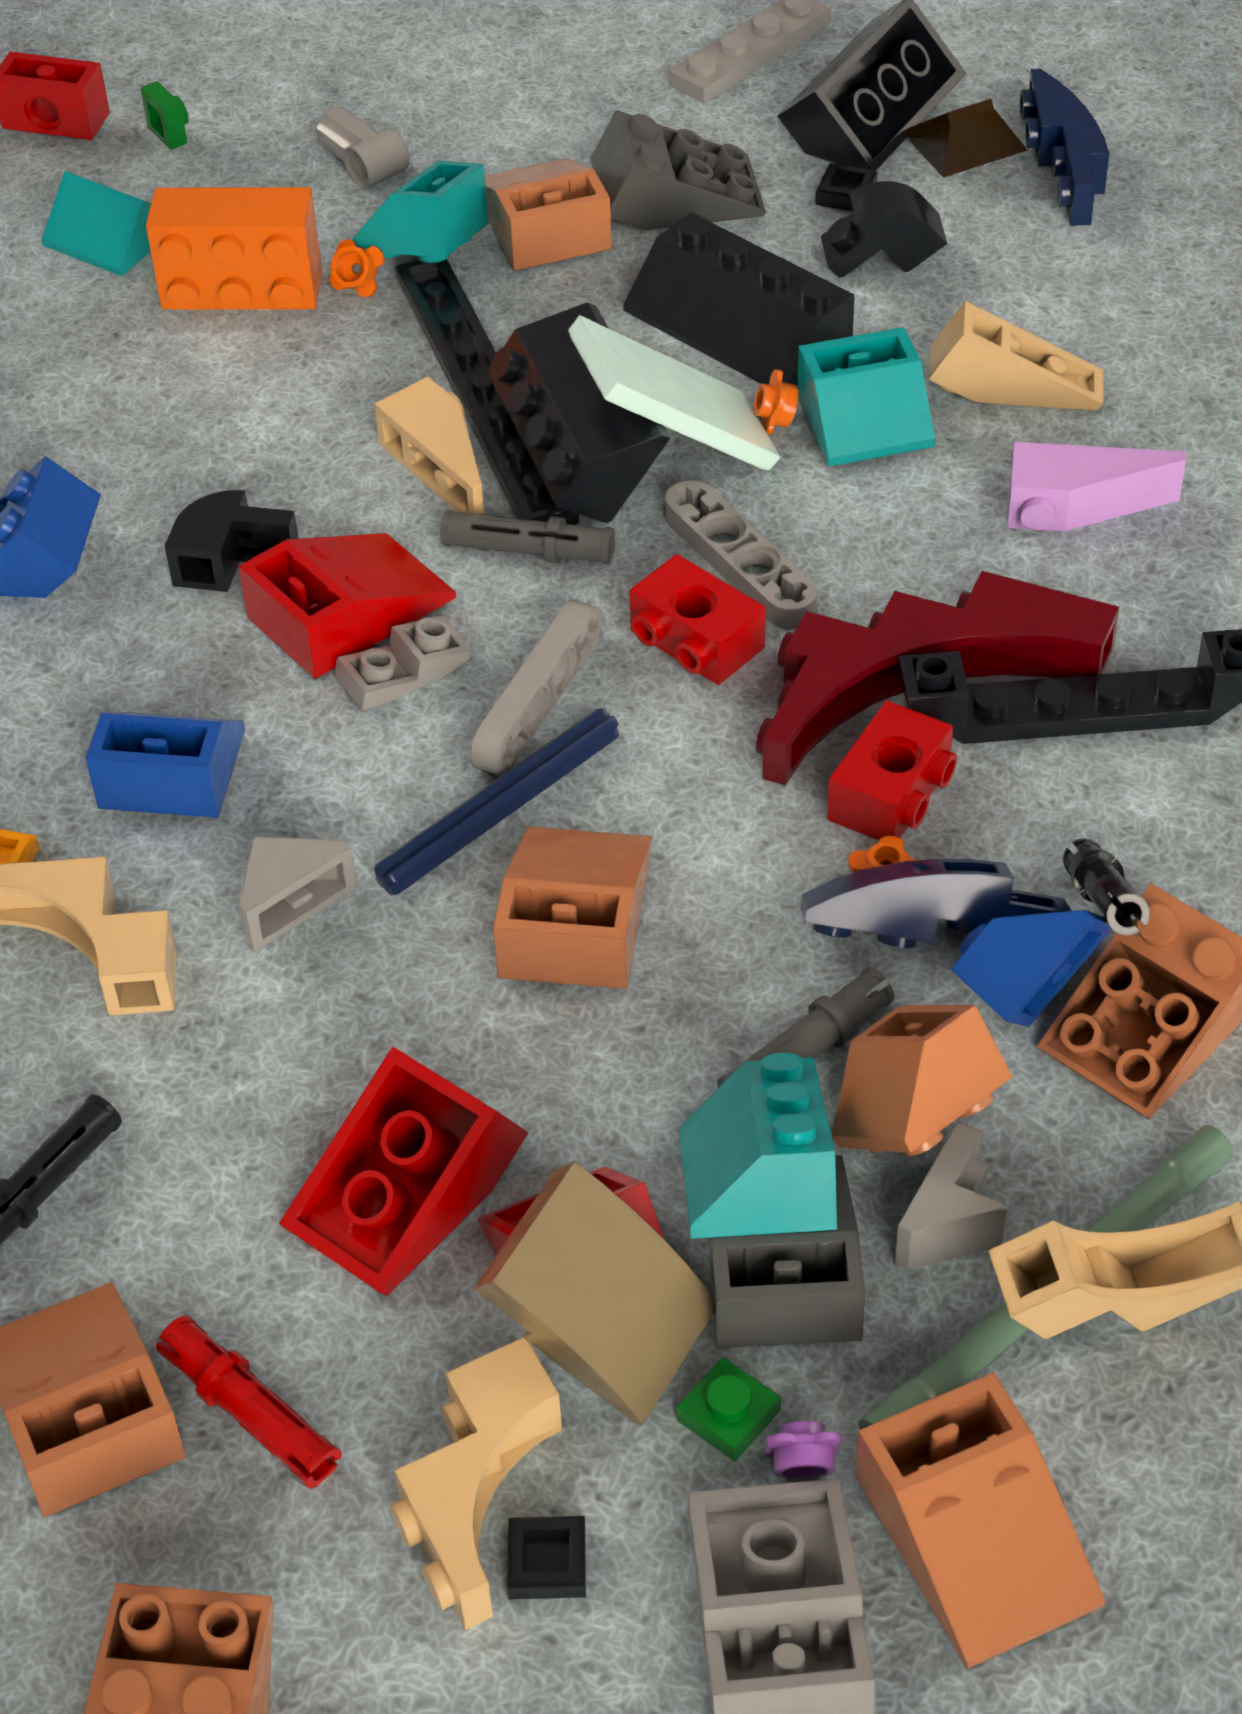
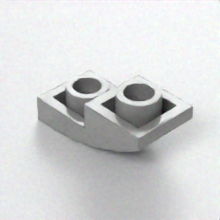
M444 615L424 618L419 621L392 626L388 646L337 657L334 676L361 711L379 707L440 680L471 658L472 649Z

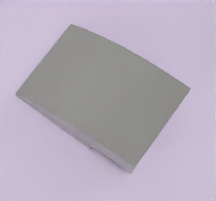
M840 1478L688 1492L697 1592L712 1714H875V1678L863 1621V1595Z

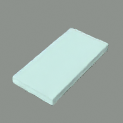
M581 315L578 316L568 329L572 341L605 400L762 470H770L781 458L741 390Z

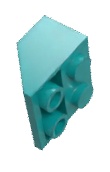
M436 161L394 191L352 240L355 241L358 247L368 249L371 246L380 248L384 258H394L404 254L418 256L420 261L428 263L446 260L449 258V254L462 244L469 242L472 236L489 224L484 164Z
M904 327L798 346V401L828 467L935 447V435L922 363Z

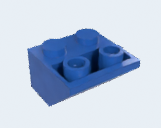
M46 456L28 472L23 468L16 472L0 497V596L46 598L76 572L101 494Z
M133 712L101 713L85 757L98 809L219 818L245 732L244 721Z

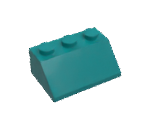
M782 1052L769 1054L760 1061H745L679 1127L691 1239L837 1230L835 1149L814 1057L801 1058L793 1053Z

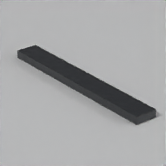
M417 260L395 266L397 280L454 394L460 400L465 416L516 518L548 522L551 517L565 518L566 524H579V514L555 506L487 372L496 352L448 260L433 263Z

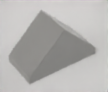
M254 836L238 905L246 945L253 952H256L357 888L351 847L344 840Z

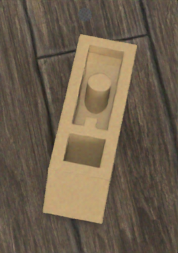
M964 301L930 346L928 380L937 383L947 392L957 393L973 402L1099 410L1103 405V369L967 301Z
M427 376L374 403L379 445L456 512L484 515L482 483L464 419V409L458 397L451 391H445Z

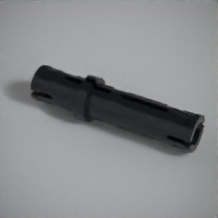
M1082 838L1073 841L1072 843L1078 849V852L1074 854L1067 847L1063 854V864L1071 876V882L1075 890L1079 893L1083 889L1080 895L1085 900L1094 902L1106 918L1111 929L1116 933L1128 936L1140 932L1133 921L1138 918L1146 926L1150 917L1149 905L1126 881L1124 869L1120 862L1116 859L1111 863L1115 857L1108 851L1102 850L1100 845L1092 839Z
M91 1094L84 1104L50 1138L45 1140L8 1179L0 1178V1215H2L0 1217V1245L19 1226L24 1229L28 1228L38 1218L37 1208L78 1169L80 1164L112 1132H115L120 1127L122 1119L119 1113L103 1097ZM76 1141L49 1169H47L72 1142Z

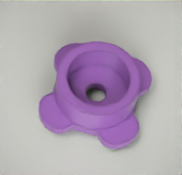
M815 1421L786 1423L779 1427L780 1434L771 1435L766 1438L765 1456L774 1458V1474L782 1478H813L835 1472L834 1455L839 1453L842 1435L836 1432H825L823 1423Z

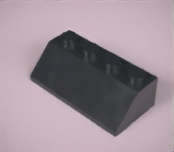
M901 0L874 18L777 117L805 154L835 164L876 171L908 137L906 129L920 124L967 73L914 0Z
M691 212L657 236L624 302V311L760 384H769L771 374L776 369L781 370L783 373L782 382L798 386V346L853 336L855 294Z
M586 302L515 329L504 347L495 354L487 372L555 506L608 523L613 520L670 440V436L663 425L604 399L568 331L579 315L608 328L596 305Z

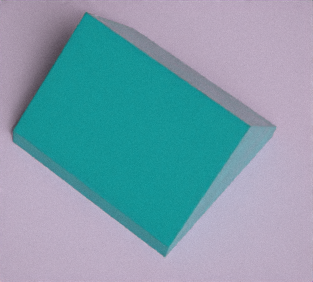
M64 171L42 236V244L60 253L123 276L151 252L146 229L151 203Z

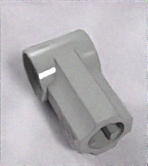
M335 106L325 111L323 119L316 126L317 142L344 161L351 179L363 189L407 169L409 166V155L406 145L400 135L390 127L377 132L353 113L345 111L340 106Z

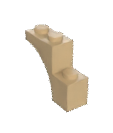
M106 857L0 864V925L38 929L64 939L79 949L98 971L109 1015L175 1010L177 948L168 910L115 914L116 894Z
M1238 1201L1219 1210L1186 1221L1129 1232H1088L1072 1229L1053 1220L988 1250L1010 1317L1043 1339H1048L1110 1310L1138 1330L1145 1331L1242 1289V1203Z
M525 1338L518 1339L445 1373L449 1404L441 1407V1414L454 1443L394 1470L400 1501L391 1504L390 1510L396 1527L408 1548L418 1543L421 1544L430 1562L422 1567V1572L436 1605L441 1611L453 1606L465 1630L493 1617L489 1583L478 1557L481 1527L490 1501L504 1477L523 1456L545 1439L562 1431L559 1392L531 1344Z

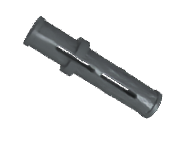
M447 509L444 512L440 529L441 543L444 546L455 545L542 555L546 562L560 563L561 558L603 562V564L609 565L615 549V530L613 528L566 524L565 518L551 517L548 522L505 516L455 512L454 510Z
M867 967L858 977L832 997L821 996L808 1006V1015L745 1061H760L769 1054L782 1052L793 1053L801 1058L814 1057L816 1059L832 1045L836 1047L845 1045L853 1039L854 1029L895 1000L892 986L890 984L886 985L879 992L875 990L866 996L868 991L886 979L877 969ZM743 1063L727 1075L721 1076L717 1080V1087L719 1088Z

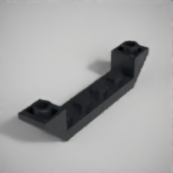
M1242 629L1202 632L1197 667L967 685L960 651L900 655L898 662L907 708L953 725L952 738L962 744L1210 725L1242 703Z

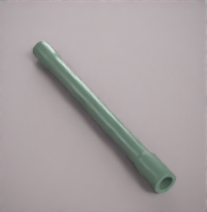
M1211 1125L1202 1126L1161 1162L1158 1170L1087 1231L1115 1233L1145 1229L1181 1196L1193 1192L1233 1156L1231 1143L1217 1128ZM1004 1301L917 1377L905 1381L859 1421V1429L861 1430L965 1385L1022 1336L1028 1328L1010 1317L1006 1302Z

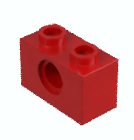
M10 51L0 65V121L2 129L93 140L110 114L101 64L99 62Z
M675 554L629 590L631 631L643 644L656 646L678 660L681 666L688 672L693 674L699 673L716 685H720L765 648L766 607L679 554Z
M886 700L829 778L827 820L878 841L885 836L901 838L908 827L912 829L918 828L927 812L929 796L935 787L945 788L953 776L957 764V754L951 752L953 725Z

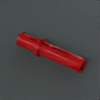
M188 1315L178 1317L163 1330L159 1337L163 1341L156 1344L157 1352L181 1370L196 1385L197 1396L211 1407L218 1405L222 1410L231 1415L253 1438L273 1456L282 1461L306 1487L310 1489L317 1487L336 1469L338 1464L335 1461L341 1459V1450L323 1435L321 1436L277 1394L260 1382L249 1371V1361L236 1350L228 1352Z

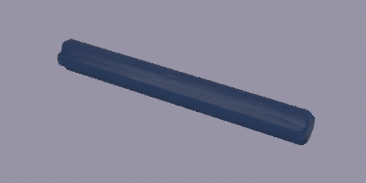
M604 708L591 712L379 861L374 867L377 883L390 895H398L616 740L619 736L617 728L619 723L617 719L611 716Z

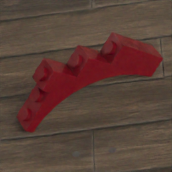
M981 571L971 593L963 591L956 607L894 591L884 612L876 611L868 627L806 611L795 632L788 631L784 635L779 648L777 663L778 666L784 667V685L779 697L778 711L773 719L765 718L756 740V752L763 755L762 779L786 785L805 756L837 726L871 705L903 693L904 689L898 665L900 655L960 651L966 678L997 675L1060 678L1102 674L1114 648L1119 606Z

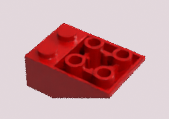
M387 533L287 539L238 566L247 618L314 679L334 669L337 657L365 651L391 636L392 626L417 621L456 598L455 590Z

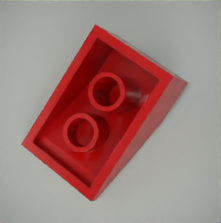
M392 1046L279 1224L379 1293L388 1296L492 1192L529 1132Z

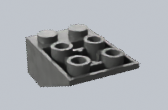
M616 110L590 158L592 168L610 197L611 219L644 230L670 228L691 212L710 222L762 217L766 213L748 154L732 144L719 145L704 140L693 131L687 129H679L677 131L659 125L652 118L643 114H635L633 116Z
M835 1155L837 1230L709 1238L717 1348L862 1341L865 1285L858 1227L842 1155Z

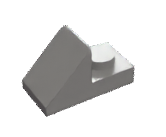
M957 1121L898 1225L896 1265L912 1269L997 1247L1002 1244L1007 1209L1002 1203L979 1194L984 1185L989 1167L987 1163L980 1161L983 1131Z

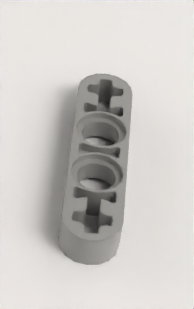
M684 480L668 488L665 493L666 521L669 526L735 589L766 607V619L777 627L797 629L806 611L817 614V587L814 582L711 486L697 480ZM719 533H727L737 537L736 540L729 543H718L709 538ZM750 565H763L771 569L768 573L762 575H752L743 571L745 567Z
M573 599L568 600L563 605L477 729L471 747L470 760L473 767L498 776H502L512 769L597 644L603 621L602 610L599 607Z

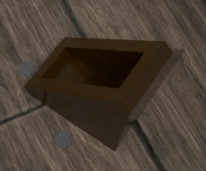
M992 99L947 112L906 129L908 139L943 178L1027 151V148L994 109Z

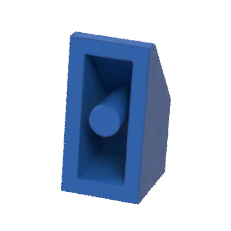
M1087 910L992 918L988 924L979 925L965 938L959 949L962 956L950 970L1006 1022L1029 1027L1112 929L1104 916Z

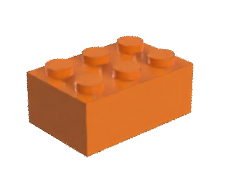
M311 187L155 188L146 229L162 309H316L323 270Z

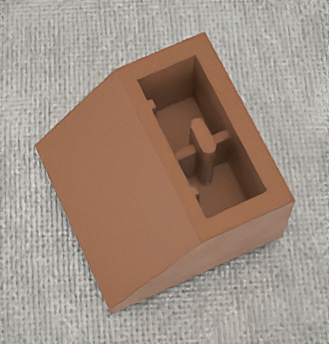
M900 1005L851 1040L832 1131V1137L840 1148L865 1149L870 1153L890 1151L902 1152L907 1156L918 1155L937 1145L943 1138L941 1130L957 1118L974 1115L992 1103L994 1098L991 1093L1013 1076L976 1005Z
M116 1583L84 1714H268L274 1609L272 1596Z

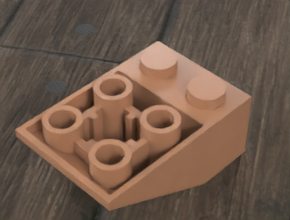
M563 158L485 176L489 222L514 271L612 249L610 197L593 168Z
M528 826L503 878L493 925L498 978L628 989L652 848V836Z
M1150 883L1142 895L1150 909L1147 925L1145 926L1136 918L1133 923L1140 932L1128 936L1115 933L1037 1045L1038 1049L1147 1119H1150L1242 1022V937Z
M113 1282L0 1327V1404L43 1518L186 1458L172 1408L149 1354Z
M994 1372L858 1430L855 1477L966 1669L1105 1606V1598L1035 1437Z

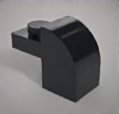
M893 181L870 183L849 193L854 212L834 222L829 230L821 235L828 268L838 277L846 276L881 249L904 272H909L948 244L937 210L914 188Z
M245 490L216 492L194 501L178 515L165 543L172 585L174 587L228 592L240 561L247 562L287 539H299L295 512L250 507L247 504Z

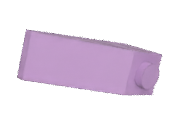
M1014 442L1009 489L1008 528L1036 531H1068L1180 501L1186 451Z

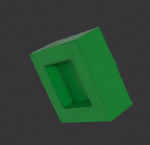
M158 81L141 87L147 127L170 150L187 144L185 124L188 123L189 118L186 107L180 97L173 96Z
M722 1357L676 1407L677 1421L735 1462L781 1411V1397Z

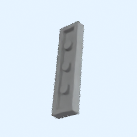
M781 0L668 71L669 86L705 103L831 23V8L815 0Z

